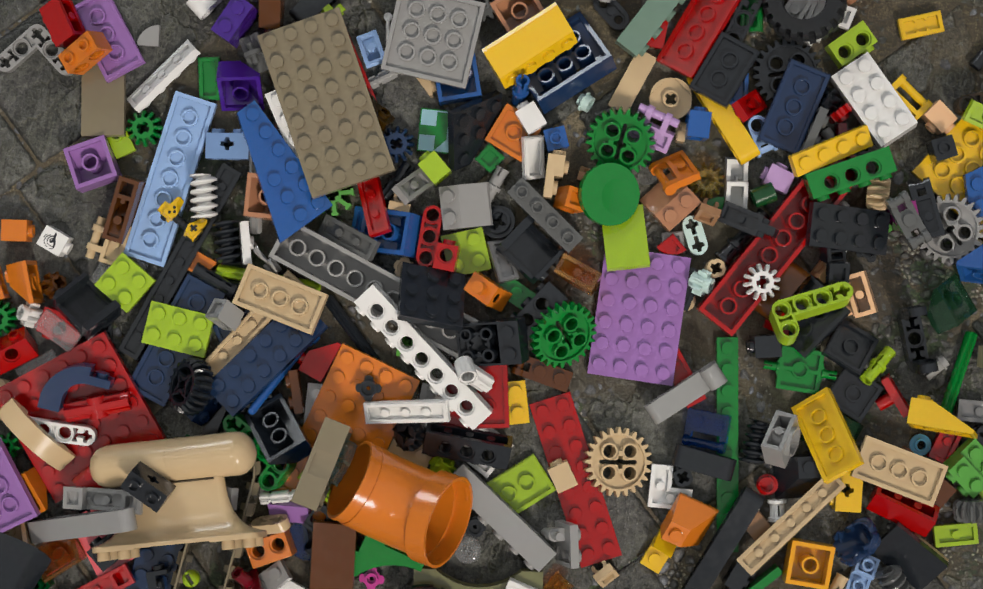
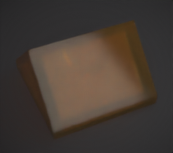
M78 538L50 541L38 548L52 560L42 575L43 582H48L87 558Z

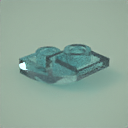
M348 439L345 440L329 483L336 487L352 462L357 448L354 442Z

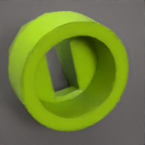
M194 569L187 570L182 576L183 584L190 588L195 587L200 582L199 572ZM189 574L191 580L194 582L193 584L190 583L186 575Z

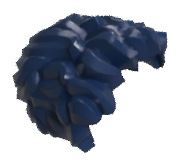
M860 517L853 520L846 527V531H837L833 535L835 540L833 546L836 548V556L840 558L841 563L849 567L874 554L880 545V535L875 524L868 517Z

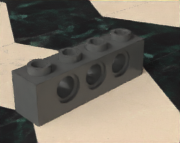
M523 177L507 192L567 254L583 239Z

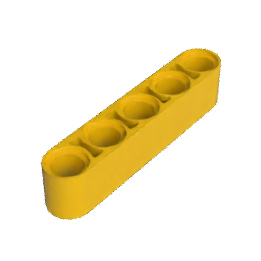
M687 77V78H686V79H687V82H688V84L690 85L691 82H692V79H690V78ZM693 91L701 105L707 108V112H712V122L741 166L760 155L757 145L741 120L735 115L731 105L725 109Z

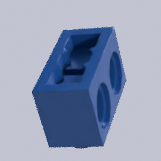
M694 107V109L689 110L685 118V139L706 141L709 139L712 112H707L705 107Z

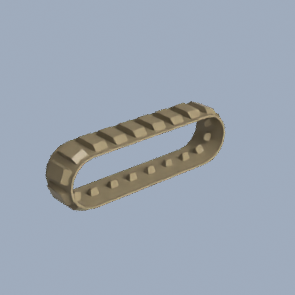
M256 458L255 464L249 470L253 472L252 482H247L245 487L249 490L247 501L241 502L240 509L244 511L242 521L251 526V522L248 521V517L254 515L257 501L253 499L254 495L257 496L260 493L261 487L258 481L260 474L264 470L263 462ZM184 543L185 548L179 551L176 564L180 566L179 569L173 572L170 583L174 586L173 589H181L183 583L182 576L186 571L187 563H192L194 556L190 554L193 543ZM245 548L229 550L233 553L230 564L224 565L223 571L227 573L224 585H219L218 589H234L235 584L231 583V573L236 567H240L237 558L243 556Z

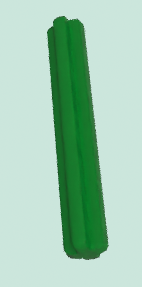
M972 331L965 332L941 407L950 413L953 412L978 334Z

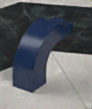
M77 363L67 366L56 373L45 384L37 407L60 412L64 408L63 404L65 403L67 392L73 385L88 384L109 390L114 385L115 377L109 376L110 373L105 371H97L95 373L96 364Z

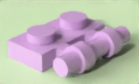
M641 103L638 111L645 114V124L652 123L650 122L652 117L663 122L661 126L652 123L649 131H655V135L651 138L657 141L656 144L650 146L666 154L675 135L674 132L668 130V127L671 125L678 128L681 120L674 118V115L667 112L665 114L656 110L655 106H647ZM629 131V135L632 138L640 137L637 131Z

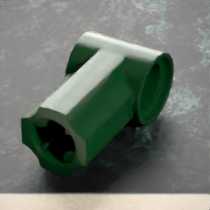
M771 182L750 190V199L756 208L778 200Z

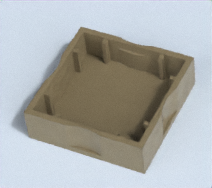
M325 417L291 502L314 511H321L353 432L350 426Z

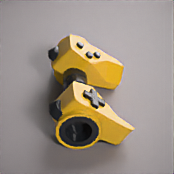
M177 197L172 203L167 201L162 203L157 210L160 212V218L167 222L174 221L185 231L183 236L188 242L196 241L202 234V229L206 226L207 219L201 218L192 223H188L178 214L184 204L181 197Z

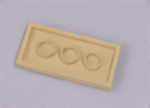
M248 263L232 303L313 336L329 295Z
M865 435L859 450L864 464L852 470L850 476L933 507L949 466Z

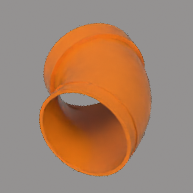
M363 441L348 456L333 483L327 502V516L369 538L407 553V556L415 562L431 568H438L453 556L463 539L471 516L473 491L469 480L465 477L445 470L435 472L380 446H376L370 441Z

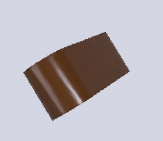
M796 262L791 263L780 276V281L774 284L780 287L779 290L771 289L775 296L770 297L766 294L767 299L765 301L761 300L755 307V311L770 322L769 313L772 305L778 300L798 295L808 284L812 275ZM780 310L775 311L776 314L779 316H781L784 313Z

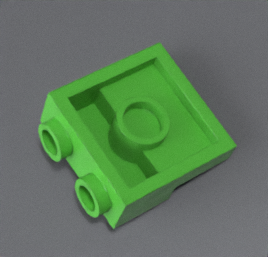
M968 438L943 464L949 466L945 477L952 484L955 482L958 484L956 489L964 497L969 495L974 499L983 490V446L976 439Z

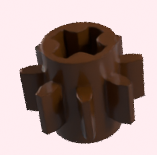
M59 272L47 273L43 276L45 280L39 283L42 294L49 296V299L53 298L54 293L59 288L67 286L66 277L59 275Z

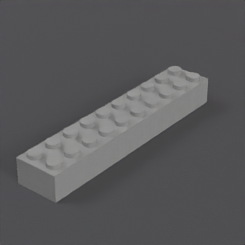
M306 226L282 243H279L277 239L268 256L352 302L376 282L398 305L400 277L365 260ZM374 304V313L378 315L383 314L382 306ZM464 312L463 323L480 321ZM389 320V322H391V323H393L394 325L398 326V324H397L396 321H394V320ZM414 323L437 348L459 358L456 331Z

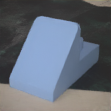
M373 30L357 36L356 39L366 68L369 69L382 64L384 50L377 31Z

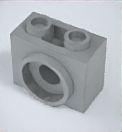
M776 410L761 444L766 464L785 469L790 457L795 454L801 434L797 415Z

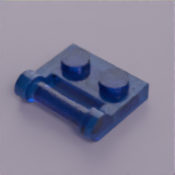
M688 408L682 444L715 450L718 454L724 455L727 448L732 416ZM693 431L720 436L719 443L692 437Z

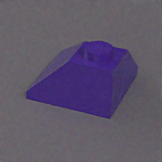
M219 61L216 80L222 111H240L254 100L262 110H265L260 73L241 61Z

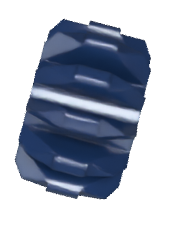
M399 126L395 127V133H393L391 128H387L390 135H383L391 158L394 155L395 163L399 162V156L402 157L403 161H406L407 158L404 153L413 155V152L408 147H415V143H408V141L412 140L414 136L411 134L405 137L408 132L406 128L403 129L401 134ZM399 139L402 140V142H400L402 145L401 148L397 147L395 150L392 149V147H394V145L392 144L393 141H398Z

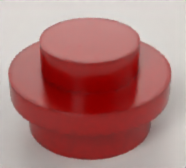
M763 474L758 478L756 486L761 494L772 495L778 488V481L771 474Z

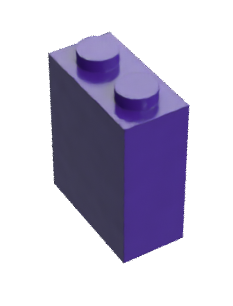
M230 0L211 30L237 49L240 44L239 39L245 37L258 18L259 11L246 0Z

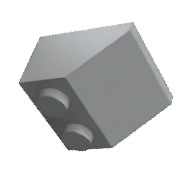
M489 182L439 187L443 230L493 225Z

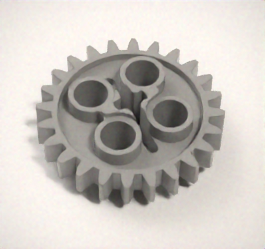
M948 193L945 200L941 195L937 196L936 203L939 213H942L944 217L941 220L946 235L934 238L928 243L923 242L924 244L920 247V249L928 248L927 256L934 253V261L942 257L943 264L948 258L950 263L954 264L956 258L960 260L964 255L966 256L970 251L977 248L975 245L981 246L983 244V241L979 239L983 238V232H981L983 229V224H981L983 216H978L982 209L974 210L975 202L967 204L968 197L960 201L959 194H956L952 199L950 193ZM950 208L958 211L957 219H952L949 216ZM953 225L955 229H953V232L950 231L948 233L946 229ZM962 227L970 229V237H965L961 234ZM944 238L952 241L953 246L951 249L943 246ZM957 238L961 240L962 245H959Z

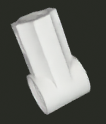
M461 356L455 360L454 367L461 384L471 385L480 392L486 393L492 389V385L495 382L494 377L475 365L471 357Z

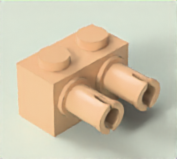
M866 270L851 274L849 276V284L853 287L854 292L846 306L851 311L848 316L853 315L856 319L879 312Z

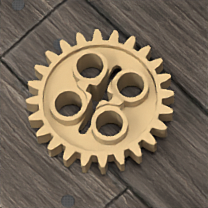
M616 427L615 433L612 428H607V434L604 431H599L601 438L593 436L595 443L587 444L591 450L584 451L589 457L583 460L584 463L588 464V467L583 470L591 473L587 476L588 480L594 479L591 486H599L598 491L601 493L606 490V495L608 496L614 493L615 497H619L620 492L623 496H628V489L635 493V486L642 488L643 486L640 481L648 480L644 475L645 472H651L650 469L646 468L647 465L653 463L647 460V457L652 455V453L645 452L649 445H641L644 438H636L637 432L635 431L629 434V428H624L622 431L621 427ZM609 445L611 447V454L606 457L604 455V448ZM627 446H630L632 453L627 457L624 451ZM618 459L636 461L635 464L619 463L617 465L611 463L600 464L599 462L600 460ZM606 467H609L611 470L608 478L603 476V471ZM627 467L631 469V476L629 478L624 476V471Z

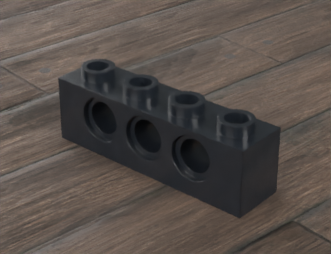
M543 280L535 289L537 294L532 299L528 296L520 305L523 309L518 314L513 312L509 316V318L522 317L526 313L533 316L534 322L526 324L528 341L531 339L529 336L535 334L531 327H537L538 325L535 319H542L541 312L548 313L547 308L541 309L538 307L537 300L539 298L547 299L549 307L553 310L555 309V303L562 306L563 301H567L569 298L551 280L547 283Z
M431 422L427 423L422 454L431 457L448 458L452 461L470 462L474 465L491 466L495 469H507L512 450L513 436Z

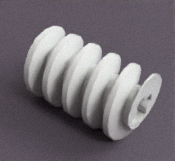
M190 174V177L196 179L190 182L191 186L196 187V189L190 191L191 195L196 196V198L190 200L191 203L196 205L190 208V211L197 213V215L190 218H212L218 215V212L212 211V208L218 206V204L212 202L213 199L218 198V195L211 193V191L218 189L217 186L211 185L212 182L217 181V178L211 176V174Z

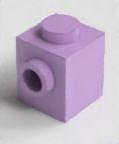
M776 162V164L772 163L769 167L765 166L759 177L762 179L760 184L764 185L771 182L776 192L785 195L794 180V175L787 171L788 167L779 162Z

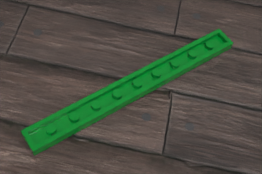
M716 337V363L728 380L716 389V454L737 460L731 481L716 478V509L719 510L716 515V531L738 497V337ZM738 545L736 546L733 552H739Z

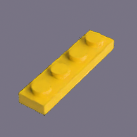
M862 125L789 155L788 159L794 177H800L872 147L873 142L868 126Z

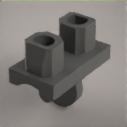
M257 31L239 39L248 66L258 73H263L269 69L257 37L260 35V32Z

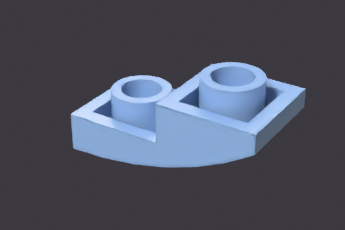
M868 556L852 566L848 576L849 580L844 589H868L870 582L874 580L880 560L873 556Z

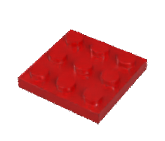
M508 365L478 366L492 375L495 382L492 385V389L487 393L475 389L493 408L492 414L475 429L509 428ZM447 385L446 388L450 394L458 392L455 385ZM465 400L461 402L465 410L473 408L470 401ZM450 411L451 420L444 423L465 427L459 421L460 416L455 411Z

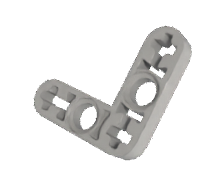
M40 24L30 26L0 54V71L5 73L15 71L32 54L39 50L60 74L64 76L74 75L68 74L66 70H63L64 66L58 60V55L65 50L64 47H58V53L55 56L48 55L47 48L54 43L51 40L48 29ZM35 30L42 31V37L48 41L44 43L41 39L34 38L36 36ZM26 43L28 51L25 54H19L17 51L18 45ZM11 51L15 56L19 57L18 60L15 58L11 59L13 57V55L10 54ZM4 58L8 60L11 59L9 61V64L11 65L9 68L6 66L3 67Z

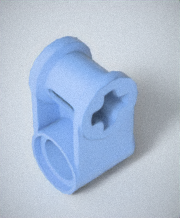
M756 115L745 122V128L757 145L760 155L756 157L760 158L762 154L771 150L777 151L778 148L769 144L761 147L766 143L757 140L760 130L754 131L751 128V122L756 119L761 123L762 127L765 118Z

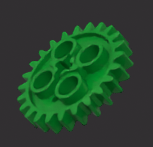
M620 106L618 112L611 107L610 114L604 110L602 112L603 118L597 115L595 118L597 123L592 122L590 125L593 130H588L586 134L592 137L586 140V144L592 145L587 149V152H594L590 159H598L596 165L617 163L626 167L631 172L634 169L637 173L640 171L639 165L645 168L647 165L645 160L651 161L652 159L649 153H654L656 149L650 145L656 144L657 141L651 138L655 135V131H649L652 123H644L646 116L639 118V111L634 115L631 114V107L628 108L627 112H624L622 106ZM623 124H627L619 159H616L615 155L619 145V138L622 134ZM608 125H616L619 131L616 133L611 132L608 129ZM629 131H637L640 137L632 138L629 135ZM610 145L613 148V152H605L603 146ZM624 151H631L634 157H625Z
M563 301L562 306L555 303V309L553 310L548 306V313L541 312L542 319H535V322L538 324L537 327H531L535 333L529 336L533 341L530 343V346L533 348L532 352L546 366L551 365L553 368H556L559 365L563 368L565 362L571 366L573 359L579 362V355L586 356L585 349L591 350V347L588 345L589 342H595L591 337L597 334L593 329L597 326L593 321L594 316L590 314L586 307H583L580 303L576 304L574 301H571L569 304ZM556 321L558 322V325L563 329L562 332L558 329ZM564 336H565V338L569 341V343H570V345H571L570 348H569L568 343L564 340Z

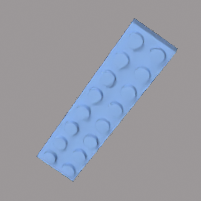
M175 91L125 246L124 253L128 256L165 267L179 226L174 221H163L160 218V212L157 210L165 201L172 203L177 197H181L184 204L178 214L182 217L191 189L190 182L194 180V178L190 177V174H196L206 143V132L210 130L217 104Z

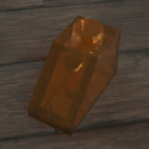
M565 253L553 271L573 287L590 296L593 295L602 278V273Z

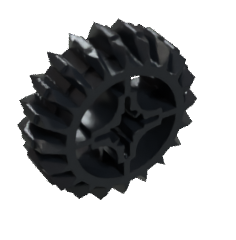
M195 357L183 358L181 362H178L177 368L173 369V375L170 376L171 381L168 384L170 387L167 391L170 394L168 401L171 402L170 407L179 414L186 416L198 415L200 411L204 410V405H208L209 397H212L211 390L214 389L212 388V383L214 382V379H212L213 372L211 371V366L203 359Z

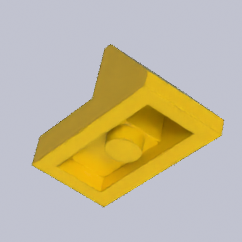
M659 529L641 558L640 563L659 574L667 559L672 557L676 545L661 539V531Z

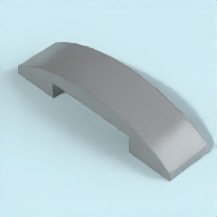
M63 487V509L109 510L133 506L135 514H143V503L123 489Z

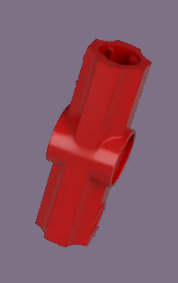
M129 391L110 395L97 394L89 396L84 400L64 403V417L67 422L87 418L95 420L107 417L110 414L132 410L131 395Z

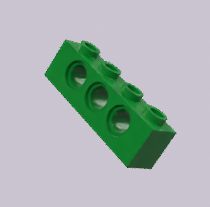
M887 146L802 175L810 200L816 199L817 202L830 199L829 194L837 192L838 195L850 192L851 186L858 184V187L862 188L871 185L870 180L879 178V181L891 178V173L897 171L890 148ZM868 162L875 165L876 170L874 174L867 172L866 165ZM848 169L855 173L853 181H848L845 177V172ZM827 176L834 180V186L831 189L827 188L824 184Z

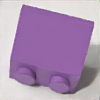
M105 135L63 149L75 188L82 193L116 182L119 176H122L116 157Z

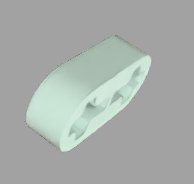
M693 215L687 216L682 221L681 226L688 250L693 255H702L708 248L702 223L694 220ZM689 219L692 222H697V226L694 227L696 233L694 235L690 228H686ZM695 236H697L698 242H703L704 245L701 247L700 252L692 248V245L695 244Z

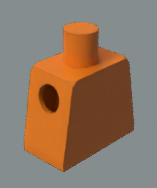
M477 271L473 273L463 289L485 305L502 312L513 295ZM499 294L498 299L495 302H493L496 295Z

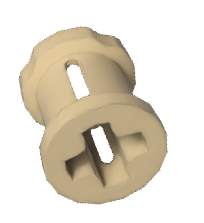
M711 259L705 264L704 269L710 272L713 270L710 267L711 265L719 264L720 272L712 273V278L721 277L726 271L725 263L720 259Z

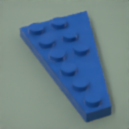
M254 100L238 111L236 115L246 140L279 243H282L333 205L326 195L316 199L312 198L299 159Z

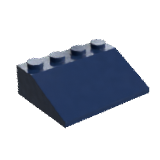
M581 12L567 19L578 43L571 49L556 56L551 62H547L539 67L534 73L527 75L530 79L528 85L529 92L544 114L617 69L611 53Z

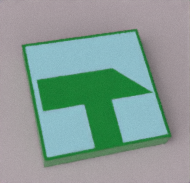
M421 108L417 151H435L436 153L448 154V110Z

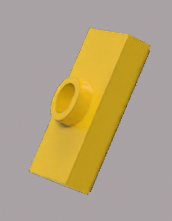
M940 10L897 19L901 41L945 31Z

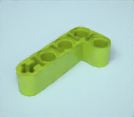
M838 282L776 301L769 313V320L779 343L789 346L796 341L800 330L797 321L847 306L854 292L853 287L847 282ZM817 298L824 299L826 303H819ZM801 304L806 309L800 310L796 307V305ZM775 311H783L785 315L779 316ZM783 330H790L793 335L788 336L784 334Z

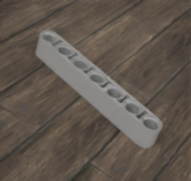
M133 506L42 518L27 522L31 544L123 533L138 529Z

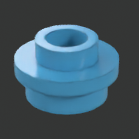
M916 434L910 439L909 447L915 454L923 456L930 451L931 441L926 435ZM920 441L924 442V447L922 449H919L917 447V444Z

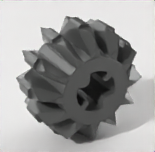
M963 497L955 500L952 507L954 519L964 524L983 523V498Z

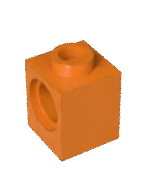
M571 185L558 187L553 208L570 214L583 212L578 198L579 188Z
M1 219V241L32 242V238L35 237L33 221Z

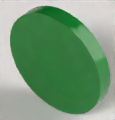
M602 163L592 167L583 176L579 185L578 198L582 211L591 221L599 225L614 226L627 221L634 214L639 204L640 190L635 176L629 169L617 163Z

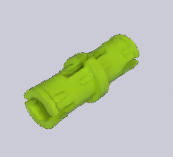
M884 346L878 356L871 359L869 367L860 375V380L866 385H872L880 373H884L886 365L895 357L896 352L891 347Z

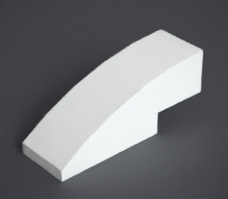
M725 157L724 204L728 201L747 209L749 161L741 166L735 157Z

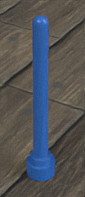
M318 337V338L310 345V347H311L313 344L315 345V344L319 341L320 337ZM301 355L258 395L248 408L250 415H254Z

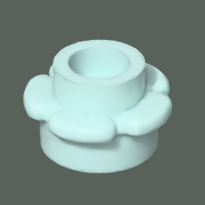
M590 92L582 93L578 97L576 104L579 111L587 113L592 108L595 98L590 95Z

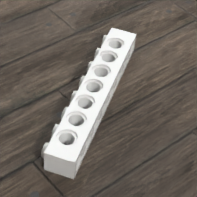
M376 282L354 301L356 310L362 316L366 315L371 320L370 325L377 332L381 331L386 336L385 341L390 347H396L400 351L401 359L406 364H412L416 369L414 371L421 380L425 379L430 384V390L436 396L440 395L443 399H448L450 411H455L460 416L459 421L466 428L470 427L474 430L492 414L493 408L474 387L463 385L459 382L455 367L414 323L397 320L398 305ZM373 305H381L383 314L378 315L374 313ZM388 321H396L398 330H390L387 325ZM409 336L413 340V345L405 346L402 338ZM420 352L425 353L428 356V361L420 362L417 354ZM432 369H440L443 377L435 378L432 375ZM447 385H455L458 392L450 394L447 391ZM465 400L470 401L473 408L465 410L461 402Z

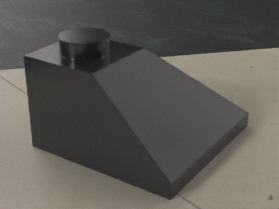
M812 454L793 455L790 457L785 469L773 466V476L778 481V488L774 493L775 499L802 498L820 481L821 476Z

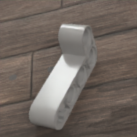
M712 361L650 401L644 408L657 425L710 390L714 391L728 380L717 363Z

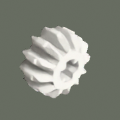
M757 264V272L753 267L748 268L752 275L744 274L743 276L745 279H749V282L743 283V287H751L746 291V294L750 295L754 292L753 299L757 300L759 295H761L763 301L767 299L766 293L770 297H774L775 295L771 289L779 290L780 288L774 285V282H779L780 278L772 277L777 271L774 269L769 272L770 265L768 264L765 265L763 270L762 265ZM760 276H763L762 279H766L763 288H760L761 285L756 283V281L760 280Z

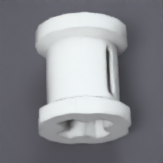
M767 499V503L770 504L768 522H776L785 514L787 499Z

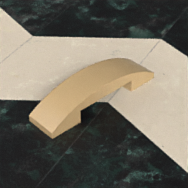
M12 397L0 408L1 420L32 452L55 469L61 471L76 455L63 443H58L27 415L28 411Z

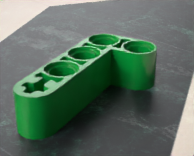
M238 414L235 418L227 415L223 420V427L226 432H243L248 436L252 432L244 414ZM254 437L257 458L267 465L259 477V486L265 491L281 488L296 468L297 463L287 464L285 469L281 464L269 465ZM270 475L274 478L273 486L269 483Z

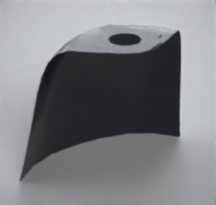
M0 532V589H34L52 560L36 547Z

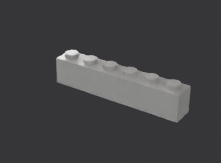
M464 461L453 472L469 480L473 491L472 509L478 514V520L485 526L489 524L494 529L492 533L499 540H506L510 544L508 548L516 556L520 554L525 559L523 561L530 570L536 569L540 572L557 554L556 549Z

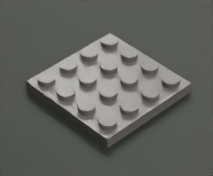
M397 0L381 69L466 89L486 3L475 0Z

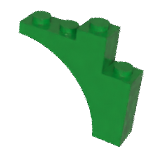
M365 536L362 545H359L356 541L354 577L379 566H405L420 572L424 566L411 560L407 553Z

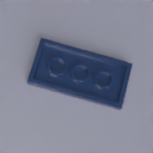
M791 58L757 136V140L790 154L799 152L831 75Z

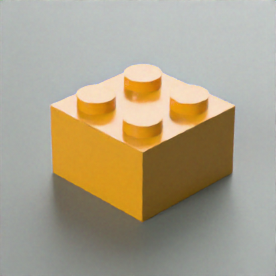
M791 538L787 544L782 580L793 585L829 589L836 548L828 543Z

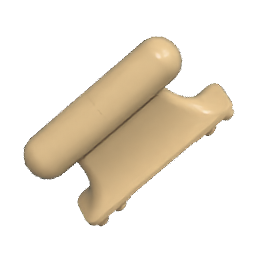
M235 431L113 444L96 450L90 459L89 470L92 479L104 488H120L130 471L140 461L176 486L168 500L157 513L143 504V514H135L138 529L115 533L106 542L92 547V553H97V562L140 557L139 548L221 541L222 550L264 546L263 537L267 536V531L253 528L245 524L238 517L229 500L225 477L239 476L251 470L257 458V449L254 441L245 433Z

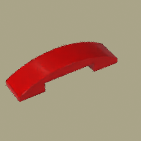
M127 563L77 589H124L135 583L136 580Z

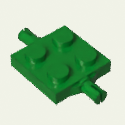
M781 345L782 357H779L777 362L763 361V364L771 365H763V369L775 370L776 380L774 388L815 394L819 392L820 383L823 378L836 380V376L828 374L837 375V371L825 370L823 364L824 356L821 351L814 350L805 359L794 347Z

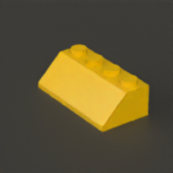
M554 2L483 48L482 51L492 71L503 87L507 89L516 84V77L522 74V79L524 74L534 73L545 63L551 62L559 54L571 49L578 41L560 8Z

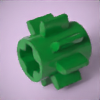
M12 432L7 433L6 438L1 434L0 437L5 446L7 442L11 444L8 449L9 454L13 458L17 457L18 455L15 451L22 448L18 444L19 439L13 438Z

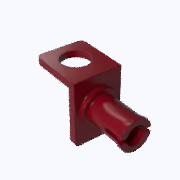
M236 567L232 571V579L240 584L241 589H264L262 588L257 568L248 573L242 567Z

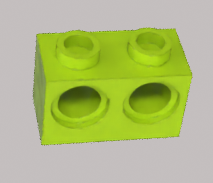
M861 21L824 49L838 69L855 61V57L861 53L865 54L866 52L870 53L875 49L873 45L878 40L865 22ZM857 35H862L865 38V45L862 46L857 43ZM840 47L847 49V58H842L839 55L838 50Z
M426 151L419 157L421 162L418 163V166L435 186L452 174L450 168L435 151L431 153Z

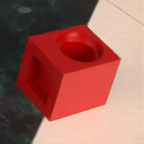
M443 239V243L437 242L432 268L456 272L460 246H455L456 241ZM450 249L453 256L450 261L442 259L441 254L443 250Z

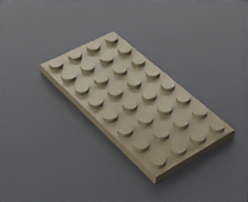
M339 7L257 36L313 199L396 171Z

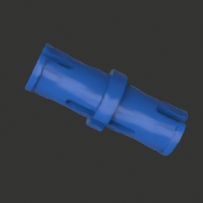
M522 74L516 77V84L512 88V104L515 107L518 106V103H523L529 94L528 85L530 79L525 74L523 79H521Z

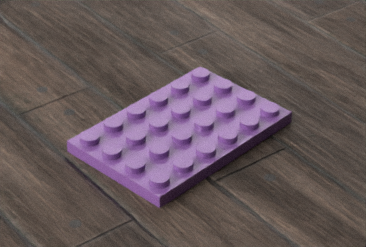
M649 252L650 267L607 271L604 254L595 316L597 326L594 327L597 334L592 336L595 342L591 343L588 374L673 386L691 258Z

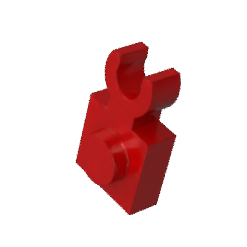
M845 103L829 115V122L831 124L836 121L842 123L850 117L848 114L852 111L850 105Z

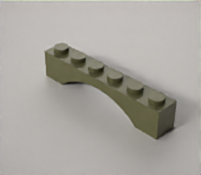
M424 565L421 572L414 569V585L433 584V587L440 589L441 587L445 589H505L511 577L534 588L543 589V569L538 572L536 569L532 571L529 568H521L503 580L484 584L467 583L455 579L444 573L440 568H431Z

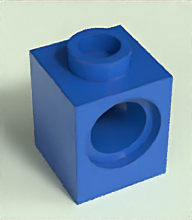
M564 125L543 130L547 153L553 152V150L569 148Z

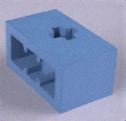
M212 129V133L206 132L205 158L208 160H249V149L242 130L233 129V133H225V129ZM228 139L234 143V146H230L229 150L224 146V143H228Z

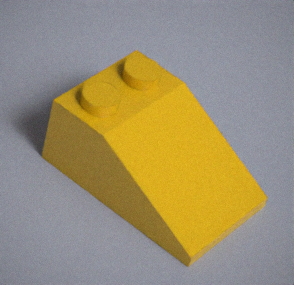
M918 395L917 398L911 397L907 424L911 428L973 439L978 438L975 430L938 405L931 397L925 395Z

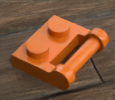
M683 150L649 165L650 173L657 177L663 186V191L669 196L675 194L677 189L701 179L700 172ZM668 168L675 179L669 181L663 169Z

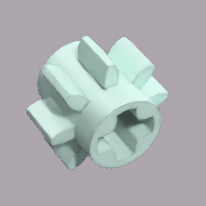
M705 269L698 270V272L694 271L688 281V286L693 288L691 293L700 297L705 295V293L710 294L715 285V279L711 277L712 272Z

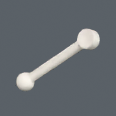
M391 13L384 14V20L386 21V43L390 30V21L392 20Z

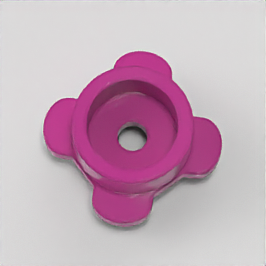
M377 568L369 569L359 576V581L363 582L367 589H375L377 585L383 584L385 580L384 576L380 575L377 571Z

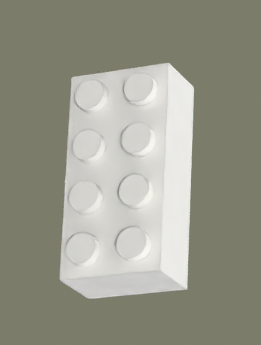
M868 52L831 76V83L840 92V96L845 103L850 105L852 113L859 123L868 126L871 139L878 149L887 147L917 126V120Z

